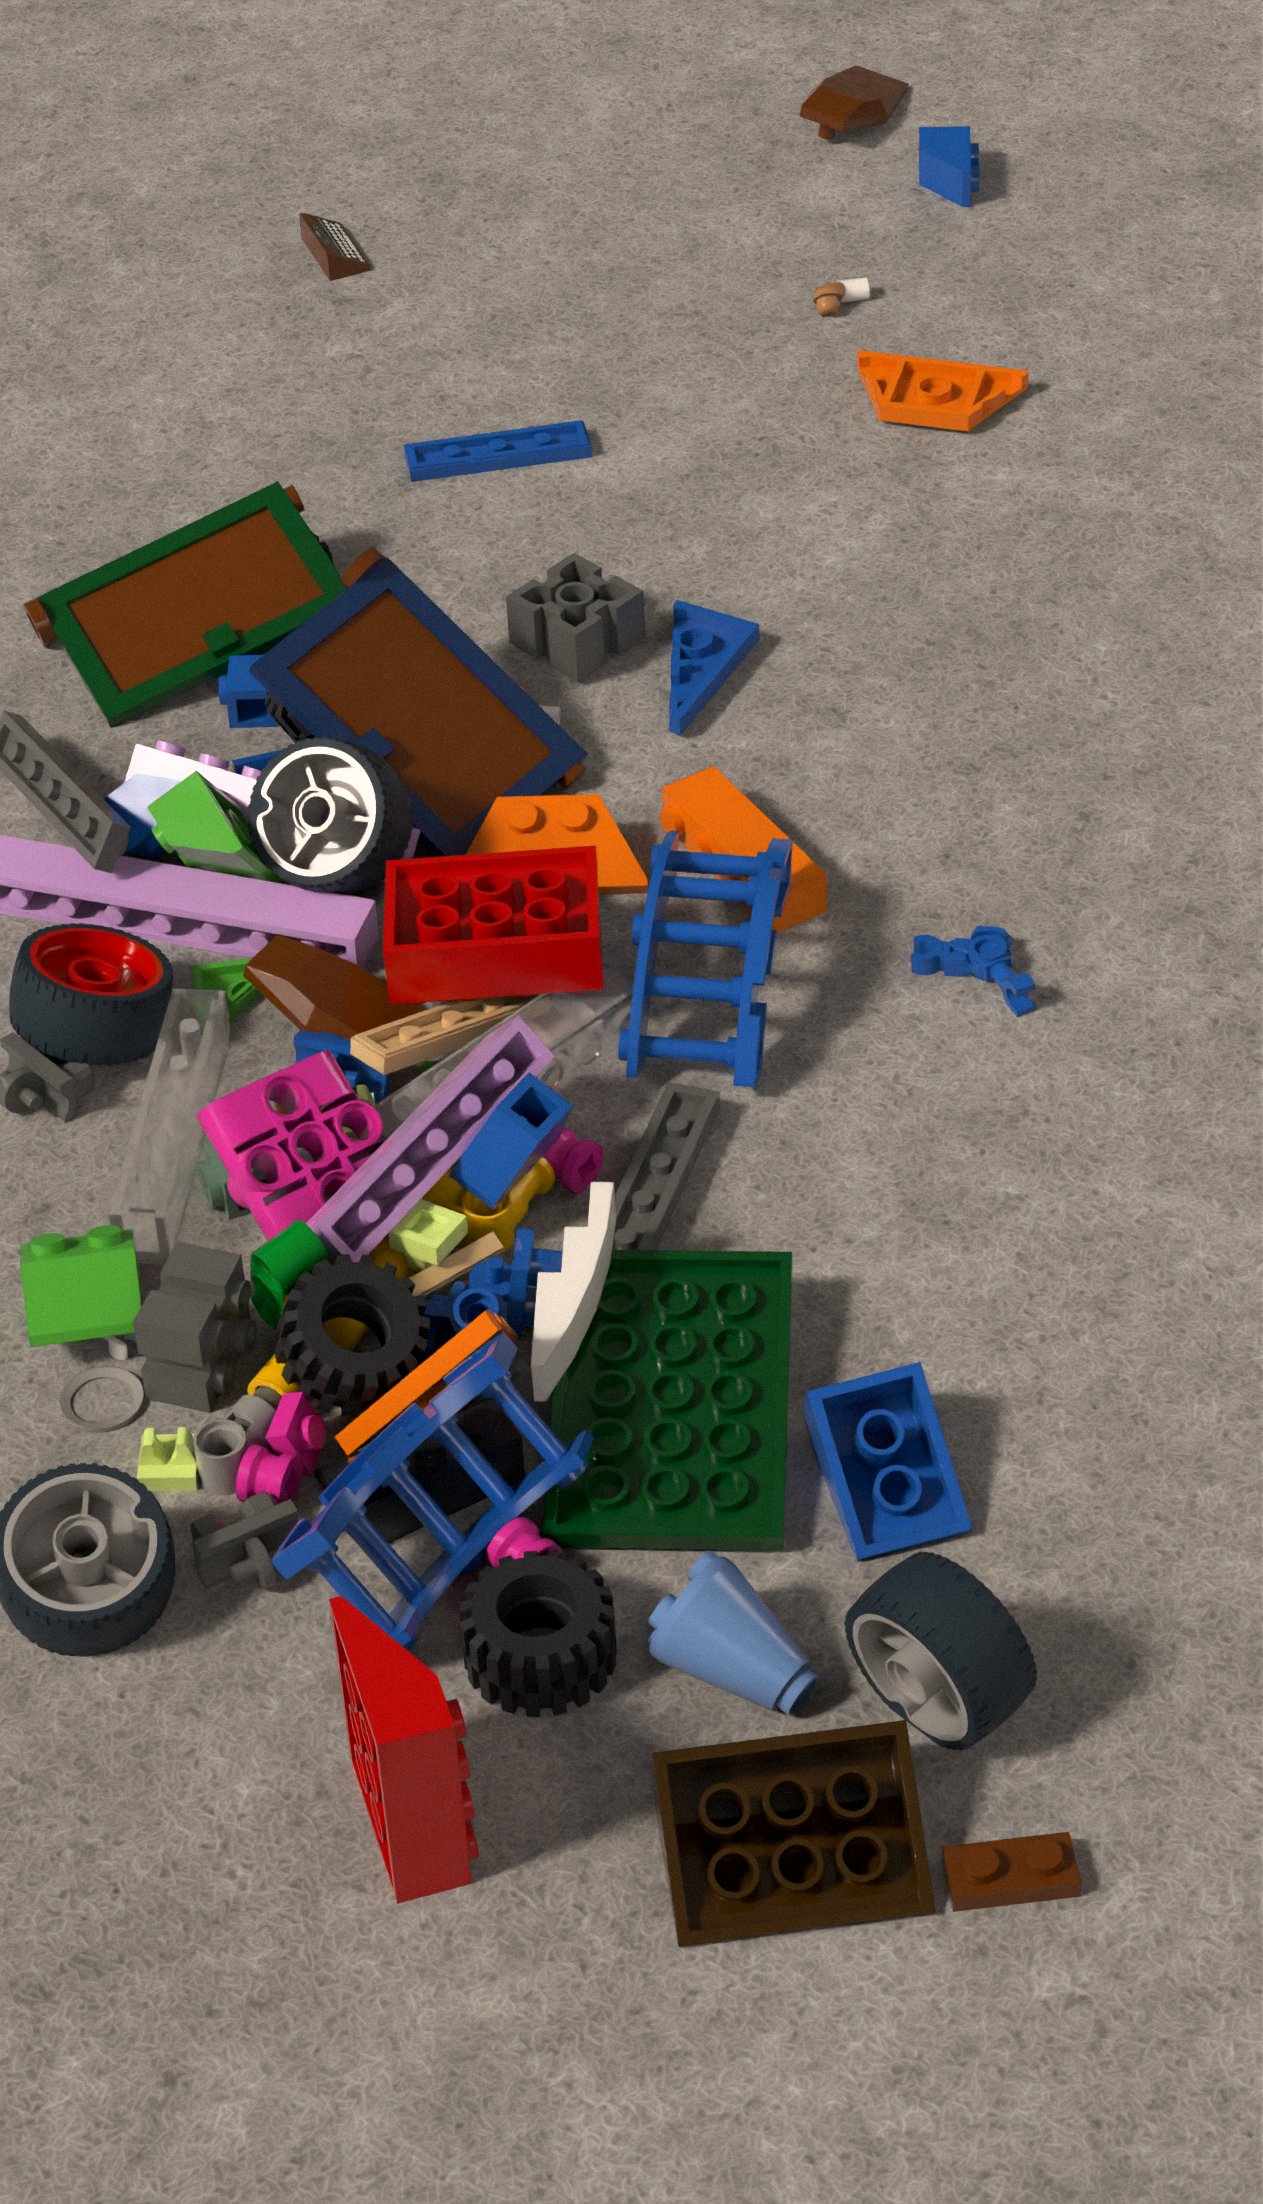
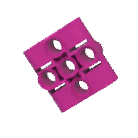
M330 1050L319 1052L229 1093L203 1108L196 1116L229 1173L227 1188L230 1196L237 1204L250 1209L267 1241L297 1219L306 1224L327 1202L324 1195L332 1197L384 1143L380 1136L383 1125L380 1114L373 1106L358 1099ZM269 1100L279 1103L284 1108L286 1114H280L275 1111L270 1105ZM342 1126L351 1129L356 1134L358 1141L349 1138L344 1133ZM296 1147L308 1151L314 1162L303 1159ZM251 1169H257L262 1172L267 1178L268 1184L258 1181L252 1175Z

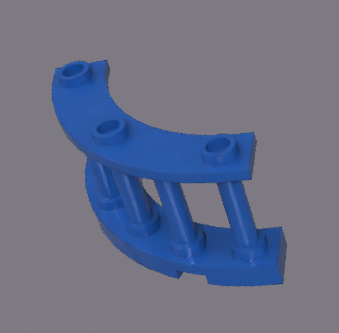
M668 831L661 844L653 845L651 855L652 876L644 914L635 913L633 919L632 944L639 946L634 976L629 1029L622 1028L620 1031L618 1058L621 1061H627L626 1077L637 1078L644 1069L645 1057L725 1063L726 1069L734 1070L733 1086L755 1087L762 1075L767 1003L757 1002L759 985H765V976H771L777 941V930H772L774 917H782L784 905L790 893L793 840L772 838L766 852L758 851L757 857L678 851L679 831ZM677 872L749 877V881L677 876ZM669 897L747 903V908H752L750 922L741 921L740 926L664 921L663 918ZM670 942L738 948L739 953L746 954L743 976L734 975L731 981L654 975L658 943ZM651 996L731 1002V1008H739L737 1037H728L727 1042L647 1036Z
M502 1331L442 1378L448 1386L429 1401L430 1404L423 1411L414 1402L353 1459L318 1497L325 1506L323 1511L312 1524L305 1517L300 1519L279 1547L271 1563L286 1580L304 1567H307L310 1572L318 1570L339 1596L344 1597L407 1651H410L418 1640L415 1633L432 1606L458 1575L462 1577L468 1574L484 1560L486 1551L483 1548L493 1539L496 1533L555 1484L565 1487L585 1471L588 1466L585 1460L594 1437L586 1429L566 1445L559 1440L509 1381L512 1374L508 1370L518 1348ZM478 1394H481L484 1398L491 1396L545 1459L543 1463L512 1488L456 1424L459 1419L456 1412ZM428 1437L431 1441L438 1439L493 1503L463 1533L407 1470L410 1463L406 1458ZM379 1485L382 1487L389 1485L445 1550L420 1578L364 1515L367 1508L363 1504ZM346 1531L403 1596L390 1614L384 1610L337 1556L336 1552L339 1547L335 1542L342 1532Z

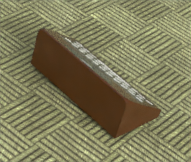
M307 213L299 214L301 238L330 281L371 271L370 264L341 223Z

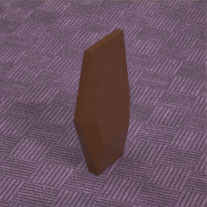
M855 65L824 79L817 85L802 104L800 117L819 123L818 136L831 140L834 139L836 130L844 132L886 123L902 100L909 84Z
M279 934L245 965L243 976L302 1031L318 1034L328 1032L351 1040V1037L359 1033L425 1011L418 1005L407 1003L390 1005L387 984L358 965L322 949Z

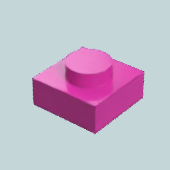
M304 1392L285 1393L282 1395L265 1438L277 1456L282 1455L284 1452L300 1455L303 1463L302 1475H311L321 1448L325 1444L328 1429Z

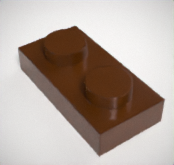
M1069 1832L942 1847V1863L953 1912L1081 1897V1880Z

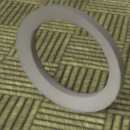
M112 1366L95 1367L77 1374L67 1382L60 1395V1408L66 1421L78 1429L88 1432L112 1431L125 1426L140 1413L144 1404V1390L140 1380L125 1369ZM98 1379H115L130 1387L134 1394V1401L129 1411L119 1419L108 1423H90L78 1418L71 1408L74 1394L88 1382Z

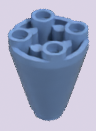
M708 1550L692 1567L688 1575V1580L691 1582L680 1596L676 1598L674 1595L668 1594L651 1614L648 1623L655 1630L648 1639L646 1646L649 1648L651 1656L666 1666L771 1711L781 1709L788 1716H791L810 1696L819 1681V1676L809 1669L811 1666L810 1660L737 1566L728 1558L719 1557L711 1550Z

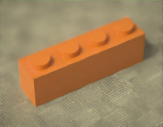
M714 766L662 787L663 810L660 812L662 827L666 834L668 831H679V840L688 848L689 852L757 857L758 851L766 852L772 838L790 839ZM794 842L790 893L786 899L782 917H774L772 930H777V933L827 911V874ZM716 875L717 879L749 881V877ZM744 903L745 908L751 917L752 908H747V903Z

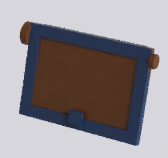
M371 547L362 553L345 571L340 580V583L347 588L343 593L254 662L249 670V673L315 738H338L357 743L374 751L393 766L400 774V778L403 779L409 791L408 794L411 797V805L413 806L412 825L414 828L421 830L418 840L436 857L466 855L497 797L543 796L557 783L567 790L587 770L582 762L588 753L376 547Z

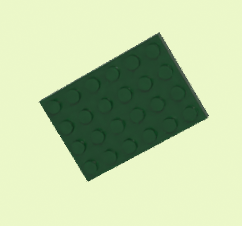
M612 1250L610 1266L596 1312L574 1359L554 1388L550 1429L564 1445L586 1429L594 1437L585 1460L588 1466L569 1485L560 1487L558 1484H555L545 1492L543 1539H551L560 1547L783 1550L793 1274L792 1252Z

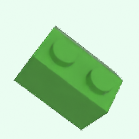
M197 770L147 806L157 823L152 828L154 836L168 853H172L175 850L187 867L195 869L198 867L206 871L281 884L285 883L282 878L266 866L260 859V855L257 854L249 834V821L241 807Z
M106 1225L93 1228L84 1236L64 1238L62 1234L48 1233L32 1238L30 1243L20 1244V1266L30 1347L135 1333L133 1321L143 1305V1292L133 1229L121 1230L118 1226Z

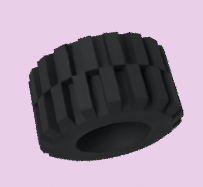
M350 1254L337 1255L333 1266L324 1259L314 1265L311 1274L305 1271L297 1279L294 1289H291L276 1328L274 1341H277L278 1344L274 1353L277 1364H285L281 1374L288 1385L297 1382L300 1385L297 1392H304L308 1399L311 1396L318 1399L320 1403L317 1409L328 1413L332 1405L341 1407V1416H354L357 1408L361 1406L366 1411L418 1367L428 1343L426 1337L430 1331V1318L423 1317L427 1308L423 1295L413 1297L412 1292L416 1286L408 1276L402 1280L398 1279L395 1276L397 1267L386 1262L384 1268L373 1265L375 1257L362 1255L359 1262H352ZM333 1318H351L360 1321L375 1333L381 1348L366 1353L348 1351L338 1346L329 1338L322 1323Z
M537 1550L525 1551L522 1558L514 1559L509 1555L499 1559V1567L492 1568L486 1566L478 1573L479 1582L469 1583L464 1591L465 1601H461L459 1610L465 1670L468 1672V1680L473 1689H481V1698L489 1704H493L498 1699H501L502 1711L515 1714L518 1707L526 1708L527 1717H540V1709L552 1708L553 1715L555 1716L567 1713L566 1704L573 1701L577 1707L590 1701V1689L600 1693L607 1685L606 1675H613L616 1666L615 1614L610 1587L604 1586L603 1576L596 1569L587 1571L586 1562L577 1557L572 1558L570 1561L564 1560L563 1553L550 1551L548 1556H537ZM541 1627L558 1630L549 1635L536 1637L519 1634L528 1629Z

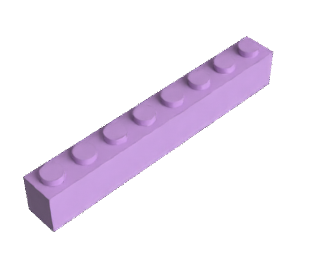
M0 835V913L59 924L85 923L102 925L132 933V935L139 936L142 939L253 958L279 934L327 951L358 965L362 969L379 939L376 900L332 892H313L292 885L126 856L119 857L113 872L108 873L94 869L74 847Z

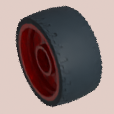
M85 923L53 925L52 927L48 926L44 929H39L37 932H33L32 935L27 936V939L23 941L16 958L9 996L10 1023L16 1034L20 1035V1038L29 1045L62 1060L99 1066L121 1065L138 1061V1059L149 1056L151 1052L153 1053L161 1042L172 1000L173 968L166 955L159 948H156L155 945L141 939L139 936L120 929Z

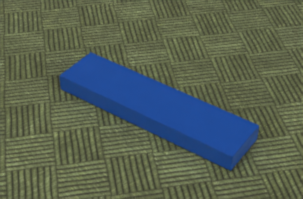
M582 420L404 445V454L411 482L592 457L591 444L584 421Z

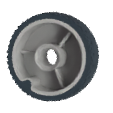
M308 738L283 748L261 770L260 776L256 779V784L253 785V792L250 794V804H248L249 834L257 854L261 857L260 859L273 873L284 881L308 891L352 895L361 893L365 889H371L374 885H378L381 883V880L385 879L386 860H400L404 857V852L409 845V839L411 840V830H413L411 797L408 794L409 791L405 786V782L400 778V774L374 751L357 743L338 738ZM330 806L329 818L323 824V815L325 813V810Z
M97 1463L62 1465L56 1469H49L43 1474L36 1475V1478L28 1480L27 1484L22 1485L16 1493H13L9 1502H6L4 1509L0 1512V1602L13 1625L33 1644L36 1643L38 1647L45 1648L48 1652H56L59 1655H81V1657L95 1656L100 1653L106 1654L138 1640L162 1616L170 1599L174 1583L175 1549L173 1536L168 1520L158 1500L135 1477L132 1478L128 1473L121 1472L117 1468H110L107 1465L100 1466ZM81 1552H93L91 1555L83 1558L72 1557Z
M918 1552L898 1563L877 1579L858 1598L845 1616L846 1621L844 1625L846 1626L845 1633L849 1648L862 1674L866 1677L874 1691L892 1711L941 1747H946V1749L966 1750L987 1737L1022 1705L1036 1686L1037 1670L1035 1669L1034 1656L1031 1653L1026 1637L1022 1634L1013 1616L1010 1615L1007 1608L1002 1605L993 1592L984 1583L979 1581L976 1576L969 1573L964 1567L959 1566L958 1563L951 1561L947 1557H942V1555H936L933 1552Z

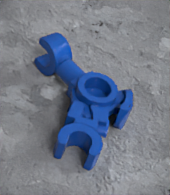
M980 925L976 926L970 939L955 938V940L950 942L940 941L931 935L914 936V954H911L912 973L930 975L938 971H944V976H967L971 973L975 978L982 981H995L1002 989L1007 1006L1016 1017L1036 1010L1035 1003L1027 994L1028 991L1035 989V983L1027 973L1023 972L1017 975L1012 970L1011 952L1009 950V947L1012 945V937L1008 935L1005 929L994 926L983 927Z

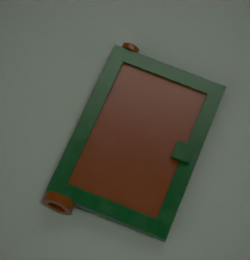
M277 481L24 603L23 607L37 637L44 647L56 642L57 639L59 640L110 728L227 673L229 656L263 655L347 588L340 583L341 575L300 515L305 509L297 490L293 485L283 489Z

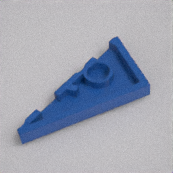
M680 600L675 601L673 606L674 625L672 629L669 732L678 735L683 733L760 640L759 624Z

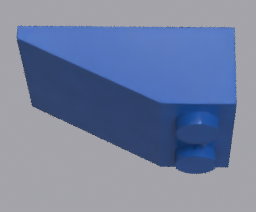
M921 1362L807 1391L802 1408L803 1417L816 1460L857 1562L972 1532L973 1528Z

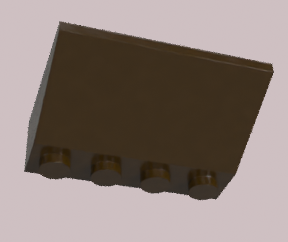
M906 1720L652 1753L650 1763L651 1777L678 1947L933 1914L936 1912Z

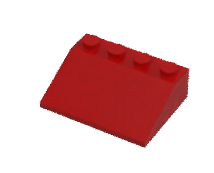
M596 845L386 860L383 957L389 1004L407 1003L410 1005H421L434 1001H476L481 998L530 997L535 994L560 992L579 994L588 990L604 989Z
M344 1597L330 1598L329 1604L350 1759L397 1904L472 1884L469 1860L478 1858L479 1851L475 1833L469 1820L475 1818L471 1794L465 1779L471 1778L469 1762L463 1742L461 1740L456 1741L466 1737V1727L460 1704L457 1699L446 1701L438 1676Z

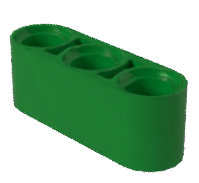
M299 1219L295 1220L250 1255L251 1301L259 1315L269 1326H273L275 1331L290 1291L294 1289L297 1279L305 1271L311 1274L316 1263L324 1259L329 1262L327 1251L320 1239L307 1224Z

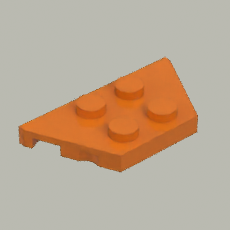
M858 350L857 370L879 421L970 431L1028 388L1029 370Z
M599 794L497 797L466 855L596 845L599 894L648 893V879Z
M490 1309L484 1311L339 1432L335 1439L347 1456L370 1444L414 1402L423 1411L430 1404L429 1401L448 1386L442 1378L503 1331L512 1342L517 1339V1334L507 1320L502 1316L500 1317L497 1313L493 1314Z

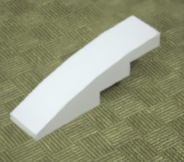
M591 1182L588 1227H565L561 1272H538L531 1355L534 1401H547L574 1359L596 1312L610 1266L616 1225L614 1182Z

